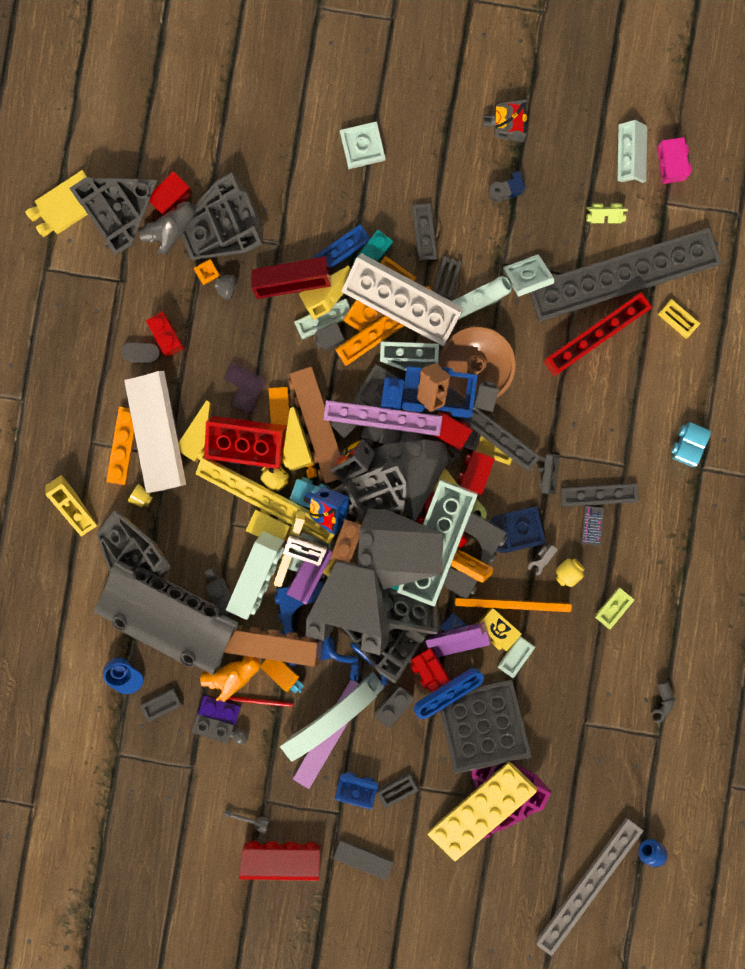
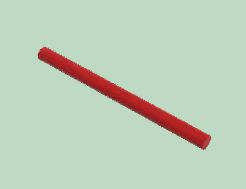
M234 696L227 700L293 707V702Z

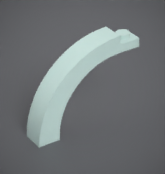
M374 673L369 674L332 708L300 731L292 734L280 745V748L291 762L306 754L333 735L377 697L376 695L385 688L384 685H381L380 680Z

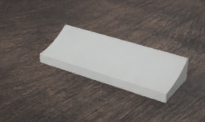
M364 254L356 258L341 291L442 346L446 344L464 310L458 304Z
M157 371L124 380L146 493L186 485L164 371Z

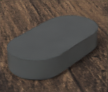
M130 342L126 343L121 350L122 357L126 361L134 363H155L161 355L159 348L149 343Z

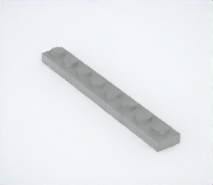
M627 817L536 939L535 943L537 946L551 956L554 954L643 832L642 828Z

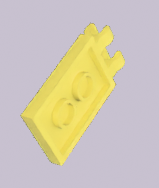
M83 170L35 200L37 206L25 211L32 221L37 220L40 216L43 218L45 223L36 227L39 234L43 237L53 230L56 234H59L88 215L69 189L87 177Z

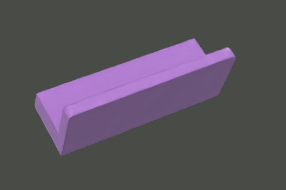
M326 550L320 566L303 560L286 594L307 604L333 551ZM309 553L306 554V555H309V556H312V557H315V558H319L318 556H315V555H312V554H309Z
M484 622L431 634L426 640L428 648L433 647L437 657L488 646L491 643Z

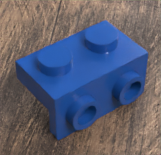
M345 772L339 778L334 800L372 810L379 783H376L374 779L369 777L361 779L357 778L354 773Z

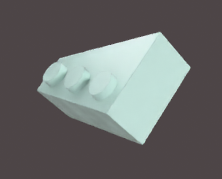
M381 342L380 362L406 371L407 366L424 368L434 363L438 364L439 344Z

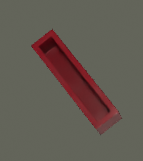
M326 256L252 269L251 288L257 299L331 287V268Z

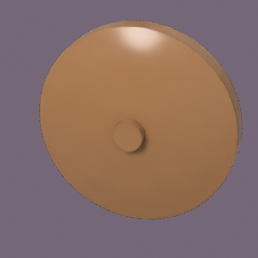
M472 326L459 330L447 340L440 352L438 365L452 368L454 372L478 375L475 403L480 381L490 380L496 382V385L499 386L497 398L502 395L513 380L516 362L513 349L503 335L488 327ZM450 376L448 387L450 386L465 398L468 378Z

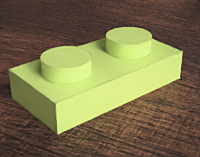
M618 587L594 617L608 629H611L633 603L634 599Z

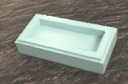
M520 636L507 651L497 667L514 678L535 649V646Z

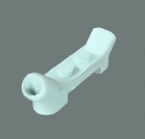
M499 276L492 282L453 300L452 302L464 308L458 320L488 305L490 306L508 295L512 290L510 281L504 276Z

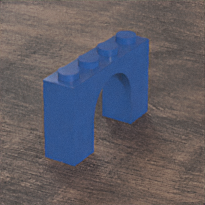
M324 580L318 581L307 603L316 602L324 586ZM290 586L280 587L275 593L276 604H280L281 610L278 612L279 623H283L284 628L281 634H286L287 632L296 633L292 624L293 614L298 607L304 605L301 601L286 594ZM329 637L331 647L336 652L334 637ZM322 642L321 660L331 659L332 657L326 652Z

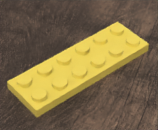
M509 761L432 827L427 835L456 861L532 797L538 788Z

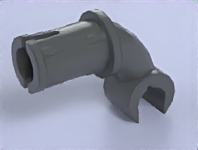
M669 681L657 684L662 698L661 704L663 705L660 709L655 708L651 711V714H660L658 719H653L656 723L663 722L676 701V698L673 697Z

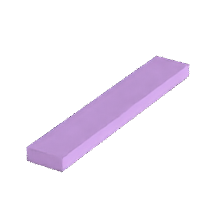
M326 400L323 420L440 436L442 416Z
M350 680L338 702L359 683ZM348 723L307 753L293 780L310 789Z

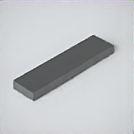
M637 483L560 488L561 507L639 502Z

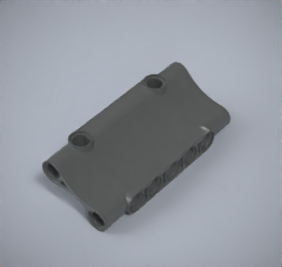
M119 560L111 568L105 589L94 609V613L111 621L117 630L174 658L185 666L193 667L195 665L212 675L219 668L228 642L238 626V622L223 614L221 617L218 616L219 609L206 600L146 569L138 568L134 570L133 567Z

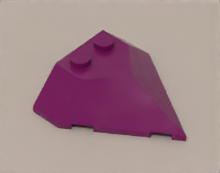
M511 762L538 788L537 792L489 832L484 839L544 809L552 791L536 774ZM506 763L473 770L472 777L476 789Z

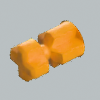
M315 462L305 466L308 467V470H306L307 479L318 477L316 468H313Z

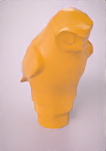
M244 656L241 661L231 662L223 667H219L214 675L202 671L200 676L201 685L203 687L209 686L210 689L222 690L216 701L221 700L225 702L236 691L245 686L260 669L259 658Z

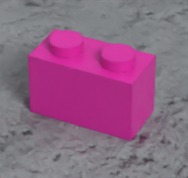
M685 138L662 140L657 146L662 184L685 181L692 171L691 163L688 162L689 147L687 143L685 144Z

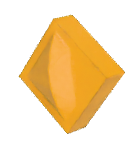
M211 259L193 268L203 285L220 276Z

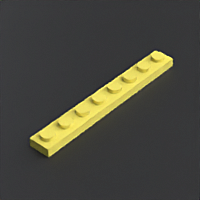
M204 456L201 458L196 475L293 525L297 511L305 512V521L301 530L329 545L332 543L335 534H331L311 519L308 509L212 459H204Z

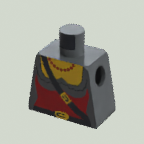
M527 100L496 104L494 115H483V127H494L495 138L524 142L526 138Z
M360 439L346 447L330 468L342 483L368 470L375 452L369 446L370 444L366 439Z

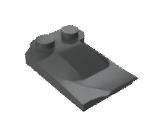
M387 588L381 590L389 623V631L396 628L429 634L441 632V615L437 607V601L434 607L400 594L395 589Z

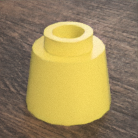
M138 484L128 502L141 508L143 506L148 507L153 497L150 496L151 493H146V489Z

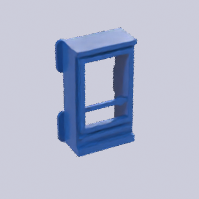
M407 366L402 401V408L404 410L422 412L424 408L427 409L417 399L418 385L421 377L420 372L423 369L421 367ZM442 367L450 376L468 378L464 407L444 405L436 410L450 411L453 416L472 417L478 375L454 372L452 368Z

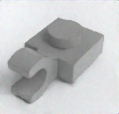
M550 544L547 547L544 545L538 553L540 557L537 561L530 562L527 565V569L530 570L533 565H536L538 570L535 575H540L543 567L548 564L558 549Z

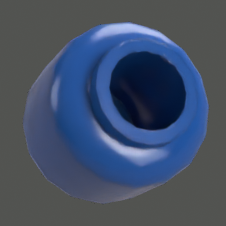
M654 839L644 840L638 849L641 861L651 867H661L667 861L668 853L665 846Z

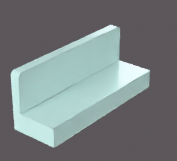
M637 120L619 124L617 181L637 180L642 183L646 182L647 126Z

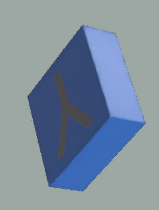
M453 612L441 624V628L444 631L467 626Z

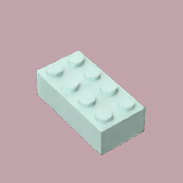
M265 531L262 532L253 545L226 611L246 620L251 614L255 615L263 600L262 597L268 589L270 579L276 571L277 563L283 555L284 547L282 546L284 540Z

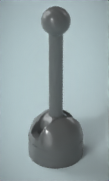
M230 810L224 812V816L227 818L233 817L253 823L257 831L264 834L267 833L270 818L259 817L257 820L234 814Z

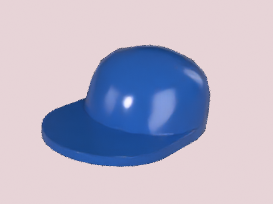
M113 658L103 668L105 682L119 693L132 694L138 691L143 684L142 674L124 658Z

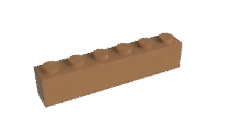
M308 367L290 373L291 379H288L291 391L295 390L297 397H294L297 409L301 408L303 415L300 416L303 427L307 426L309 432L306 434L308 444H313L315 450L311 453L314 462H318L320 470H317L321 481H325V484L337 481L339 479L330 468L340 456V451L330 421L323 420L325 406L313 369Z
M238 624L236 631L228 642L225 653L315 667L321 662L323 641L306 637V635L305 637H300L298 633L294 632L280 634L279 630L270 629L267 632L261 631L260 627H250L247 629L243 628V625Z

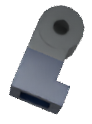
M520 171L512 173L511 180L503 183L494 182L488 192L489 199L497 203L524 194L526 188Z

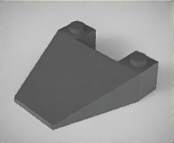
M337 560L307 617L306 637L324 641L332 632L333 626L362 633L361 651L381 655L388 645L389 623L376 570Z

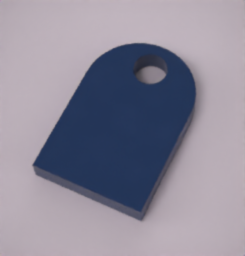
M537 506L497 515L489 520L506 531L505 536L507 539L502 547L498 546L497 552L507 553L546 544Z

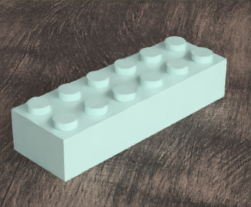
M440 479L423 525L444 534L442 574L402 584L398 588V593L435 607L476 501L477 492Z

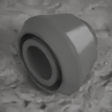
M222 275L221 278H217L214 288L217 289V293L222 298L230 300L234 295L238 279L235 275Z

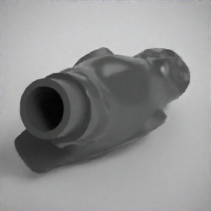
M184 201L178 204L175 210L165 213L157 221L148 222L144 227H140L138 233L143 243L160 241L161 245L157 254L167 255L183 235L195 215L193 205L188 201Z

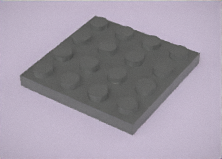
M512 680L477 687L440 710L454 774L504 764L509 761L513 762L531 758L532 755Z

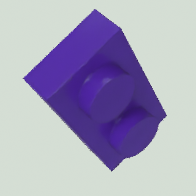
M204 695L198 714L235 725L241 705L229 701H216L215 697Z

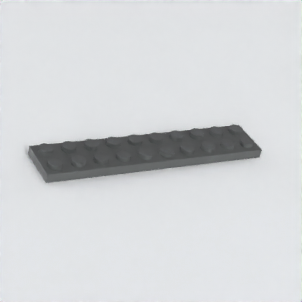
M707 228L554 276L553 284L529 292L538 322L717 267L722 263L711 229Z

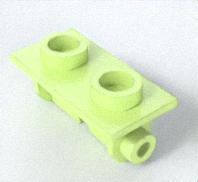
M593 203L592 207H586L590 211V214L586 216V221L591 224L604 223L605 216H608L607 223L621 224L626 220V214H623V211H628V209L622 207L620 203H612L611 207H603L601 203Z

